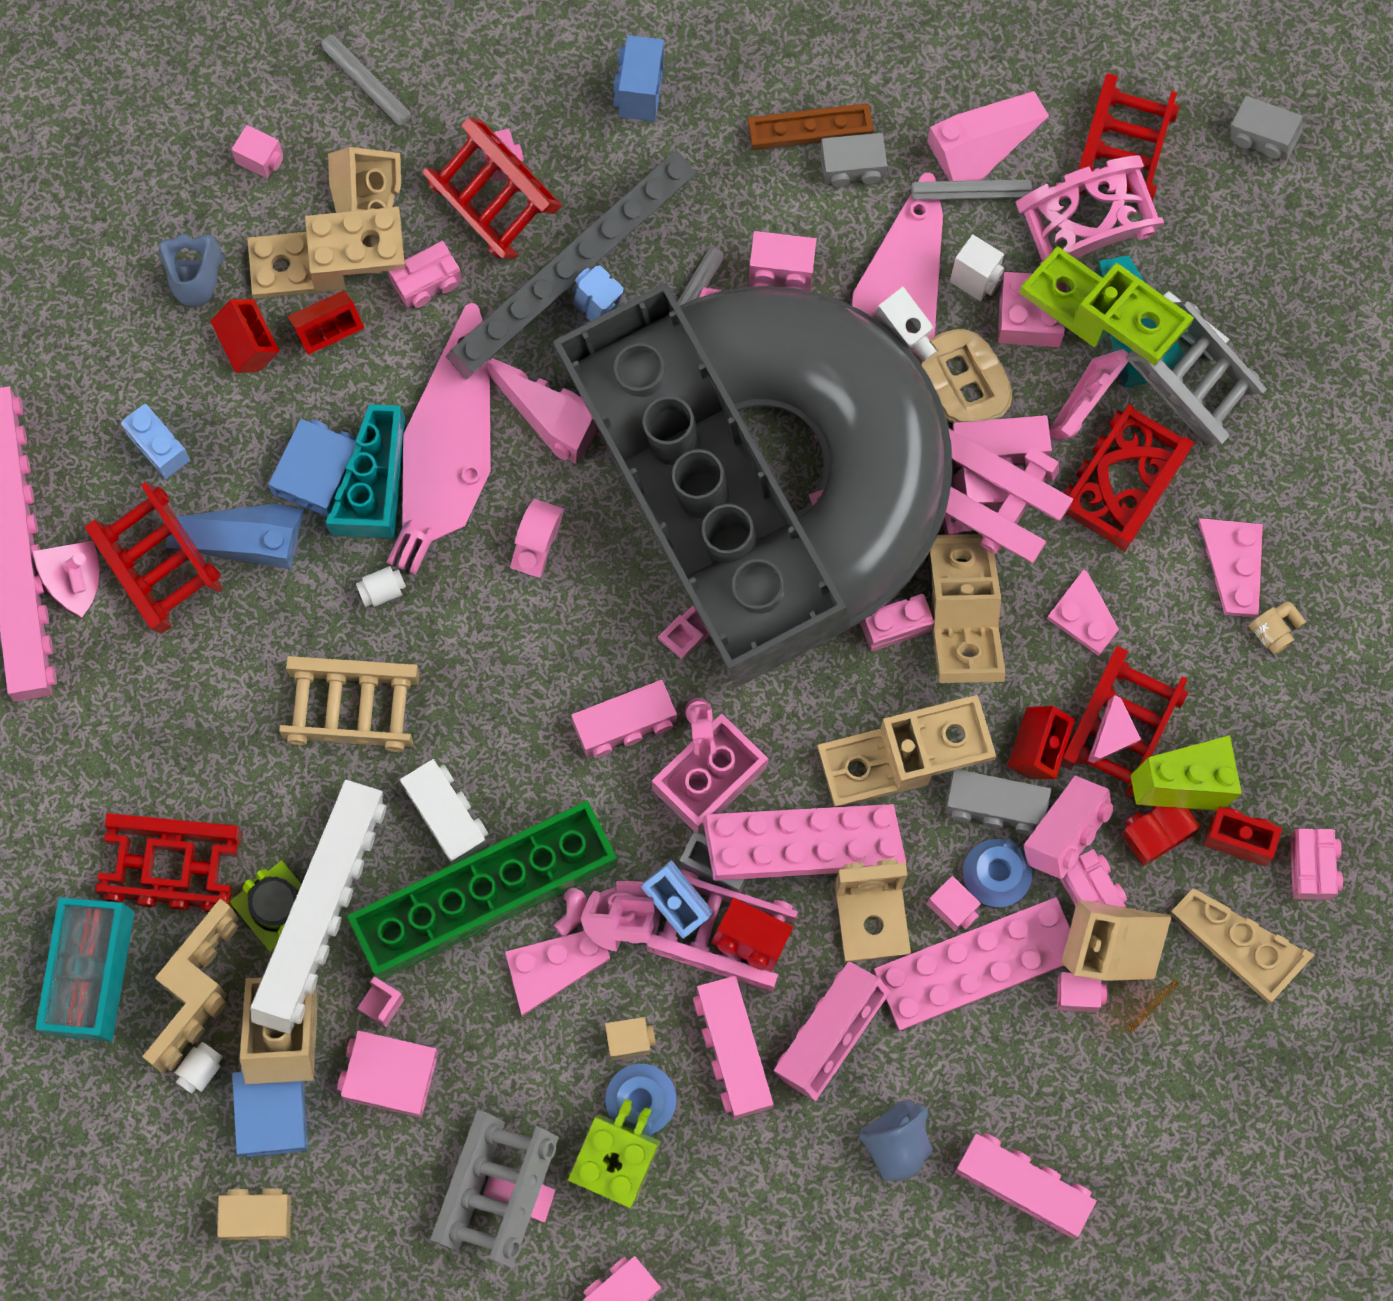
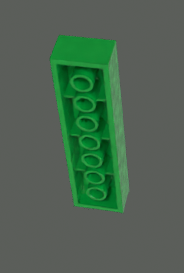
M586 800L347 915V918L375 977L382 981L567 891L569 888L576 887L617 867V857L589 801Z

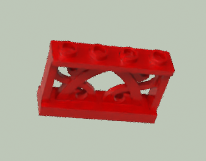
M1130 404L1124 412L1120 410L1116 412L1109 424L1113 429L1108 437L1102 434L1092 450L1096 455L1091 462L1086 459L1076 474L1080 479L1075 487L1069 484L1064 491V494L1073 498V502L1065 516L1068 515L1115 544L1114 546L1124 552L1128 549L1195 443L1185 436L1183 438L1135 410ZM1128 427H1137L1142 430L1145 436L1144 446H1138L1139 441L1135 433L1133 434L1132 441H1126L1123 438V431ZM1152 437L1172 448L1174 452L1151 447ZM1115 441L1119 450L1106 454ZM1139 459L1138 474L1144 485L1149 488L1148 492L1128 489L1114 496L1109 481L1108 467L1120 462ZM1146 460H1151L1149 466H1155L1158 469L1156 474L1150 475L1146 472ZM1096 470L1097 483H1087ZM1090 492L1094 495V500L1088 502V504L1097 505L1103 501L1105 506L1095 512L1086 511L1080 504V497L1084 493ZM1127 497H1131L1135 500L1136 506L1128 508L1125 501L1120 507L1118 503ZM1109 512L1115 522L1123 529L1122 532L1100 518Z

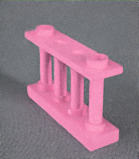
M680 870L698 893L709 896L707 905L713 913L709 919L699 926L695 942H691L690 946L677 942V931L667 920L663 932H659L658 936L651 934L647 943V952L721 976L732 977L736 975L737 981L773 992L778 974L767 970H759L751 965L741 963V958L737 955H728L722 952L720 956L710 953V948L707 947L721 902L731 903L733 897L783 922L788 921L795 924L798 911L792 910L793 906L780 900H774L773 903H769L698 880L699 876L695 873Z

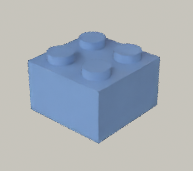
M627 35L626 46H620L619 72L615 74L613 92H615L614 106L619 107V117L655 122L664 69V40Z

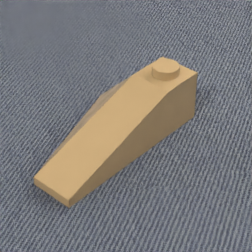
M348 147L328 154L329 185L336 213L393 206L395 194L399 193L401 187L400 153ZM369 235L363 239L362 243L367 247H373L379 243L380 239L375 235ZM371 272L369 274H379L380 272Z

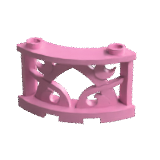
M1140 155L1106 161V166L1102 169L1096 168L1093 172H1091L1090 166L1064 176L1066 182H1059L1055 187H1049L1048 184H1045L1015 202L1019 213H1024L1042 260L1040 265L1053 251L1048 235L1056 228L1061 230L1056 234L1055 244L1060 240H1066L1067 245L1063 250L1075 259L1116 242L1132 238L1144 240L1155 235V229L1163 225L1164 221L1162 217L1158 218L1140 171L1144 167ZM1127 180H1128V183H1129V185H1130V188H1131V191H1132L1133 195H1131V194H1126V193H1127ZM1102 184H1108L1110 188L1107 190V193L1115 192V194H1103L1099 192L1098 187ZM1087 190L1093 198L1101 202L1113 203L1109 213L1098 228L1083 226L1068 220L1078 207L1080 191ZM1064 198L1070 199L1071 205L1064 213L1060 214L1065 207L1060 206L1059 201ZM1125 202L1137 204L1143 219L1142 221H1129L1128 215H1137V211L1131 206H1124ZM1039 212L1050 222L1046 228H1044ZM1118 220L1121 226L1113 228ZM1076 236L1080 238H1085L1084 240L1076 243Z

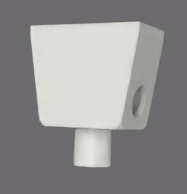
M901 287L878 306L873 318L896 335L910 351L914 350L923 363L938 352L937 348L928 339L933 330L932 324L904 287Z

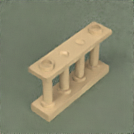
M287 657V672L290 677H294V680L297 681L292 726L280 725L279 730L282 738L287 739V743L300 746L306 745L307 741L385 746V750L391 752H403L405 747H413L411 734L403 733L407 689H410L411 685L419 684L420 672L418 665ZM314 678L326 679V682L329 683L325 728L305 727L309 687ZM346 680L359 681V685L362 686L357 730L338 729L342 685L346 684ZM378 683H391V687L394 688L390 733L370 731L374 688L378 686Z

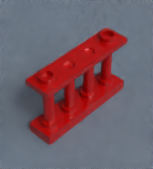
M1106 73L1078 170L1090 166L1091 172L1096 169L1092 167L1094 159L1100 160L1101 157L1113 160L1139 155L1105 145L1104 141H1100L1102 132L1108 133L1110 130L1156 143L1152 158L1140 155L1144 165L1143 169L1148 170L1145 184L1153 202L1157 185L1152 184L1166 131L1169 122L1175 123L1180 105L1174 104L1177 92L1171 91L1166 105L1120 92L1121 89L1115 87L1118 76ZM1116 104L1163 116L1160 130L1157 131L1113 119V115L1107 114L1109 106L1116 107ZM1127 180V193L1133 195ZM1102 184V185H1100V186H1103V187L1110 188V186H1109L1108 184ZM1085 190L1080 191L1079 194L1084 195Z
M468 117L461 125L468 134L466 143L442 171L425 168L422 173L428 178L429 187L437 194L443 195L489 244L488 250L495 257L514 260L519 256L510 246L514 239L537 213L555 214L562 207V204L483 120ZM477 148H482L488 155L486 158L488 162L460 193L450 180ZM497 170H502L508 176V183L480 214L470 201ZM517 191H522L529 198L527 200L528 205L506 231L500 235L490 225V222Z
M144 482L140 486L148 496L146 500L112 525H104L93 520L84 528L150 629L162 634L172 627L167 619L170 615L169 611L205 585L218 593L223 590V587L218 581L221 578L218 570L211 562L206 563L169 507L168 503L171 500L167 493L160 486L154 487ZM156 508L165 523L128 551L126 549L122 550L117 543L120 539L119 535ZM173 534L181 549L145 576L142 574L138 575L133 567L136 565V560ZM189 559L198 575L164 600L155 601L150 593L153 590L152 586Z
M1116 646L1063 756L1061 766L1072 770L1075 762L1080 765L1084 762L1130 784L1125 794V797L1130 799L1134 794L1131 781L1133 771L1106 758L1095 763L1089 762L1090 747L1084 745L1089 734L1095 737L1102 720V718L1098 717L1102 706L1106 707L1108 701L1113 696H1118L1111 687L1115 679L1122 680L1124 678L1169 700L1163 715L1160 716L1120 697L1130 716L1156 728L1149 744L1139 741L1127 748L1143 756L1139 764L1140 766L1148 757L1152 756L1174 707H1182L1189 692L1183 689L1188 679L1182 676L1175 688L1129 667L1130 663L1124 661L1128 650Z

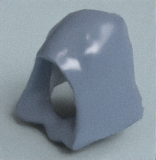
M181 234L175 239L161 241L158 250L159 259L166 269L168 285L173 296L180 304L198 307L207 303L211 299L217 284L218 269L226 257L225 253L221 252L220 244L211 235H203L191 239L188 235ZM187 247L198 251L201 254L202 260H175V256L181 249Z
M911 1100L900 1101L884 1113L876 1122L859 1130V1139L868 1148L884 1180L902 1181L912 1178L919 1173L923 1163L932 1153L933 1149L925 1129L928 1117V1109L925 1106L916 1105Z

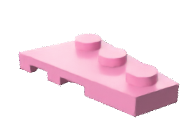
M1121 349L1091 360L1050 427L1051 437L1061 440L1071 438L1078 433L1082 427L1083 420L1128 363L1126 359L1128 353L1125 350Z
M1199 518V528L1204 538L1206 552L1213 569L1224 614L1257 618L1259 615L1263 524Z
M585 931L505 952L522 1017L610 960L608 950L592 942Z

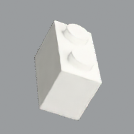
M972 234L955 258L950 282L979 301H982L986 294L992 296L1001 282L999 278L1004 271V267L1001 266L1004 254Z

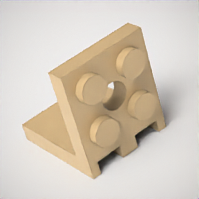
M885 859L878 861L877 866L864 867V863L857 862L846 864L844 869L838 871L835 893L845 963H848V961L858 962L903 957L911 954L902 892L907 878L906 862L897 863V859ZM875 917L882 922L883 930L879 934L872 935L866 932L864 922L868 918Z

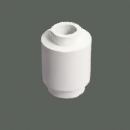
M391 566L362 577L363 581L356 583L365 607L372 604L375 607L402 596L400 589L406 587L399 569L392 571Z
M201 1042L197 1048L193 1047L174 1072L179 1076L176 1083L191 1094L195 1089L202 1092L221 1067L219 1062L223 1056Z

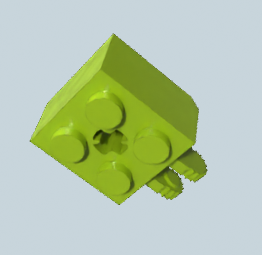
M625 1098L615 1121L601 1114L594 1118L568 1181L631 1208L638 1197L661 1141L643 1134L652 1112L651 1109L645 1107L641 1111L635 1130L623 1125L626 1117L630 1114L633 1102ZM614 1153H617L619 1155L618 1161L623 1163L622 1167L620 1168L619 1165L616 1168L612 1167L610 1161L607 1160V1156L611 1157Z

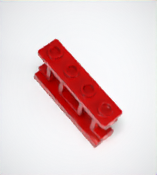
M106 813L104 826L107 830L106 834H104V841L109 845H119L115 874L98 873L99 882L96 884L95 892L100 897H103V901L123 903V899L136 900V905L143 907H156V902L169 903V908L182 911L189 910V905L201 906V911L209 913L219 899H221L231 907L232 887L230 885L217 884L221 856L238 857V845H240L242 834L238 826ZM118 833L161 837V839L147 838L145 856L129 854L130 838L118 835ZM183 840L223 843L227 845L213 844L210 862L194 861L195 844ZM156 849L185 852L181 880L152 878ZM127 867L142 869L140 883L143 887L153 888V890L111 886L110 884L124 885ZM192 874L208 875L206 890L209 894H219V896L176 892V890L190 892Z

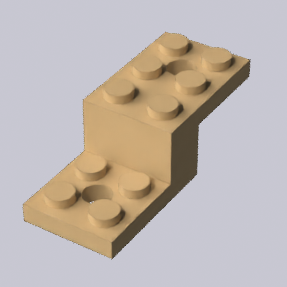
M399 207L305 216L306 232L247 238L253 299L346 289L345 275L405 269ZM369 235H375L380 239L379 243L373 247L365 246L362 241ZM281 258L287 259L290 262L287 270L279 272L273 269V264L276 260Z
M981 534L937 535L928 553L933 587L931 614L934 625L932 631L939 683L1005 682V666L999 633L1001 593L995 555L980 545L983 539ZM957 559H965V560H967V562H959V561H956V560H957ZM972 653L974 657H966L962 654Z
M978 695L884 718L881 728L878 730L817 745L834 807H845L927 786L933 775L995 760L996 758ZM952 727L959 728L964 734V739L959 743L950 742L946 737V731ZM854 761H860L866 766L867 772L861 777L853 776L848 770L849 764Z
M219 899L155 977L164 989L185 1004L142 1056L162 1074L167 1069L172 1071L178 1066L184 1056L181 1054L182 1050L189 1042L192 1045L195 1044L205 1031V1028L202 1027L210 1016L213 1018L217 1017L226 1006L227 1002L224 999L227 994L218 983L199 969L201 965L205 968L213 961L217 954V951L214 949L222 939L228 941L238 929L236 924L239 920L238 916L221 899Z

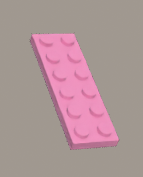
M894 804L706 814L703 819L714 881L833 874L844 869L846 864L860 862L864 863V867L877 866L878 861L885 859H897V863L906 862Z
M1055 897L874 968L873 971L875 976L879 977L890 990L885 1000L899 1032L1064 967L1061 961L1070 927L1058 899Z

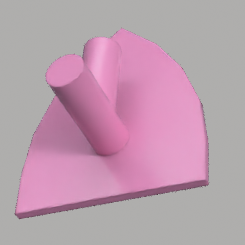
M88 541L33 551L32 555L36 569L50 595L65 609L82 618L92 604L98 589L100 569L94 542Z

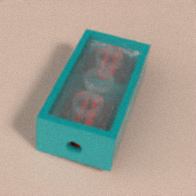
M58 898L35 1030L47 1036L113 1042L134 910L118 902Z

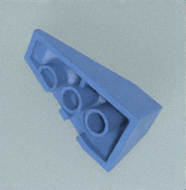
M266 504L179 516L177 519L200 554L291 569L304 509L278 504ZM173 534L168 536L165 547L180 550L181 546Z

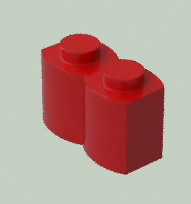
M1151 806L1153 808L1152 812L1145 816L1139 812L1125 822L1127 827L1121 835L1143 867L1197 834L1201 826L1188 808Z

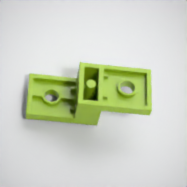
M1059 246L1051 252L1021 286L1019 294L1094 348L1109 333L1154 366L1164 357L1194 319L1193 316L1117 262L1102 278ZM1066 283L1070 286L1071 291L1061 292L1055 284ZM1149 318L1156 323L1157 327L1153 329L1147 328L1141 323V319Z

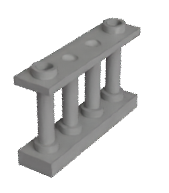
M1188 301L1173 302L1194 317L1187 330L1196 339L1195 343L1173 370H1170L1162 361L1163 358L1154 366L1133 350L1127 355L1126 359L1201 441L1207 445L1223 444L1229 437V433L1222 427L1224 418L1245 393L1247 395L1263 394L1266 388L1259 381V375L1248 368L1203 319L1196 305ZM1206 350L1216 363L1193 392H1190L1182 383V377ZM1226 372L1236 385L1215 411L1210 414L1202 405V399L1223 373Z
M477 1110L430 1240L458 1252L463 1241L491 1249L489 1259L513 1268L515 1260L521 1251V1243L548 1166L556 1152V1144L559 1137L537 1126L532 1138L503 1130L504 1121L489 1113ZM498 1143L527 1151L521 1170L491 1162ZM486 1176L515 1183L509 1203L479 1195ZM474 1208L503 1216L497 1236L468 1228Z

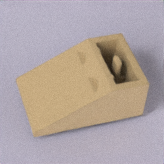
M1078 899L1061 962L1074 976L1104 981L1155 979L1171 916Z

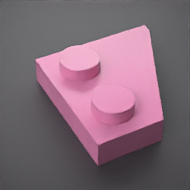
M1085 570L1081 572L1047 617L1050 622L1098 656H1100L1119 630L1092 579Z

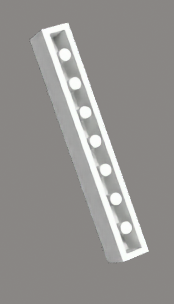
M344 781L250 1007L252 1023L287 1034H291L295 1023H301L306 1009V1005L303 1004L306 994L312 995L317 983L318 975L315 974L319 964L324 965L328 957L330 946L327 945L329 937L330 935L336 936L339 930L341 917L338 915L342 907L347 908L353 893V889L350 886L353 878H360L364 866V860H361L364 851L371 850L375 839V832H373L375 824H381L384 819L387 805L383 804V791L352 781Z

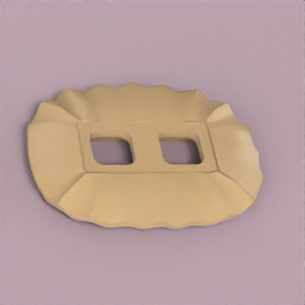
M966 329L950 330L929 339L938 352L924 363L918 355L917 359L933 383L947 421L959 423L1002 418L1011 406L1012 389L1005 370L990 345L980 335ZM956 357H961L968 371L954 376L950 373L946 362ZM974 383L981 391L982 398L973 402H967L961 392V388Z

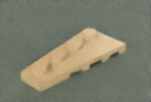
M1194 888L1170 912V915L1268 1004L1273 1002L1315 955L1306 949L1302 950L1289 943V940L1265 930L1253 920L1245 919L1232 912L1231 908Z

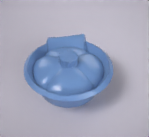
M1010 838L1007 840L992 839L978 844L969 852L963 866V879L968 891L979 902L991 907H1006L1018 902L1027 893L1032 881V868L1027 864L1025 852Z
M649 1064L627 1066L611 1079L607 1087L605 1102L607 1112L612 1120H616L625 1098L633 1101L630 1114L626 1117L623 1124L635 1130L641 1111L645 1107L652 1110L643 1134L650 1137L652 1133L661 1130L674 1114L676 1108L674 1085L670 1078L655 1066Z

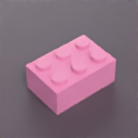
M723 714L719 715L712 722L716 750L714 754L705 750L699 752L700 756L695 755L692 741L652 780V791L698 834L704 830L703 819L706 814H720L767 769L768 758Z

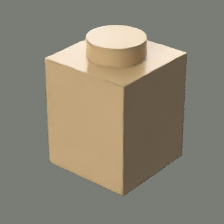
M645 1017L605 1023L611 1061L650 1055V1046L656 1045L653 1025L646 1026Z

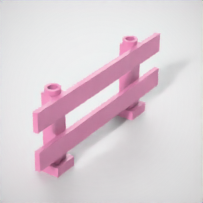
M949 429L952 461L1010 494L998 513L951 487L945 514L983 535L980 545L988 552L996 554L998 550L1000 551L1004 547L1033 564L1046 545V541L1017 525L1029 505L1057 521H1061L1072 504L1073 498L1044 482L1045 479L1050 482L1054 481L1059 473V462L1031 447L1025 456L1026 469L1023 471Z

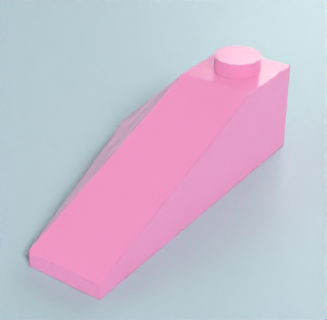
M1033 91L963 112L930 127L927 143L949 181H981L1016 146L1036 130L1049 115Z
M492 358L488 363V372L491 379L547 446L552 449V452L562 460L568 459L576 464L597 434V426L582 398L565 388L560 393L552 390L549 387L548 381L541 378L533 382L528 379L522 370Z

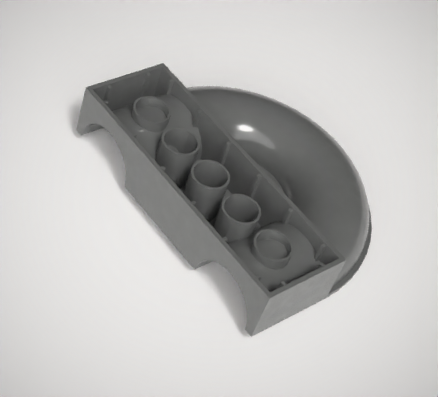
M664 283L553 341L567 377L572 380L608 448L616 468L679 585L686 592L702 620L735 689L872 616L892 600L911 580L927 557L941 528L950 496L952 447L947 419L933 383L915 355L882 323L862 310L817 292L777 286L742 287L719 291L696 298L679 306L667 283ZM753 407L778 408L797 416L811 428L821 445L824 457L823 476L817 490L824 489L820 498H817V502L814 505L810 501L804 509L795 515L738 411Z

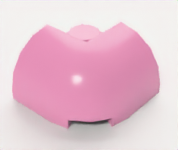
M616 881V887L604 890L601 893L594 891L590 895L581 915V922L586 935L592 942L604 949L617 952L621 941L648 943L651 934H657L661 911L653 903L654 898H649L640 887L644 882Z

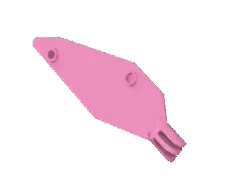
M924 173L918 182H934L936 179L933 174ZM909 196L852 296V306L873 318L878 306L901 287H904L933 326L928 339L935 337L943 223L940 200H913L912 196ZM913 210H920L923 215H917ZM912 350L911 352L917 358V354L914 352V350Z
M469 303L464 307L403 434L402 530L387 563L392 566L395 564L406 541L407 544L398 564V568L405 571L416 547H420L410 568V573L416 575L432 541L465 527L490 474V374L488 372L490 359L466 380L445 357L452 348L483 322L479 307L474 303Z

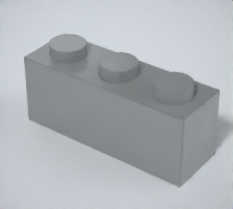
M956 769L951 776L945 813L951 814V819L955 821L970 822L971 819L984 821L983 825L989 828L1002 829L1003 825L1015 827V831L1019 834L1030 836L1047 814L1051 788Z

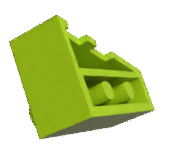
M1230 735L1148 757L1131 774L1136 805L1217 810L1218 807H1228L1242 794Z

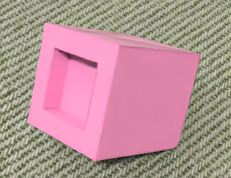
M373 976L370 981L372 987L357 1009L382 1026L387 1027L403 1003L404 998L400 992Z

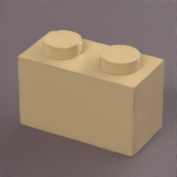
M230 1189L228 1190V1195L219 1196L217 1236L219 1239H290L291 1197L287 1194L283 1195V1189H262V1195H248L249 1190Z

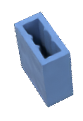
M300 419L268 484L271 494L328 517L333 509L338 487H341L344 479L346 465L355 449L356 438L344 431H340L339 434L330 431L320 421L311 420L308 422Z
M242 1067L241 1072L232 1073L237 1155L240 1158L308 1151L304 1081L245 1084Z

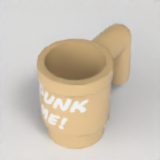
M1284 602L1276 608H1271L1249 624L1250 629L1254 631L1265 648L1270 649L1273 655L1278 654L1295 641L1290 634L1291 630L1283 621L1284 617L1289 619L1295 629L1306 623L1305 619L1291 602Z

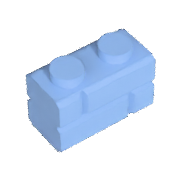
M600 265L595 266L592 270L588 267L584 269L575 279L577 284L572 289L575 293L573 305L582 314L586 313V318L590 321L618 308L624 289L614 278L610 279V274Z
M147 404L139 407L121 422L126 435L165 480L190 461L185 448L177 439L175 440L173 434Z
M672 860L640 886L649 898H654L653 903L682 939L709 919L713 913Z

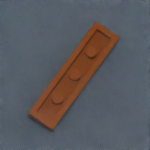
M869 103L748 117L752 150L819 143L822 138L873 134L874 131Z

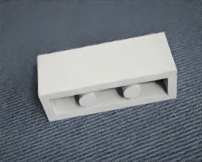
M432 759L401 778L400 782L453 865L487 847L484 837L489 834L480 819L477 818L473 821L467 812L471 806L461 791L456 794L450 783L454 779L446 766L443 764L438 767L435 760Z

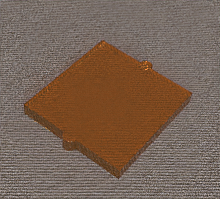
M1174 979L1127 1029L1132 1033L1179 983Z

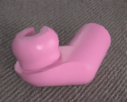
M574 887L569 888L564 893L566 915L553 925L562 937L568 935L582 923L581 915L587 903L584 892Z

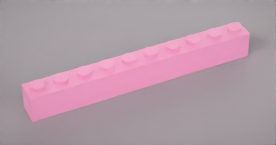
M10 386L0 388V633L7 692L15 702L53 695L52 685H57V677L54 666H49L48 655L53 654V646L50 635L45 636L44 624H49L48 609L46 604L41 605L40 594L45 593V586L37 573L32 552L40 550L38 544L34 545L33 534L38 533V525L35 514L30 515L29 504L34 503V494L31 484H26L25 474L31 473L28 456L23 455L22 445L27 444L25 428L23 425L19 426L18 419L19 415H23V405L20 396L16 397Z

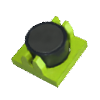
M282 860L269 871L266 869L258 871L256 874L257 878L253 881L248 879L242 887L243 891L230 900L231 905L270 953L275 950L301 887V883Z

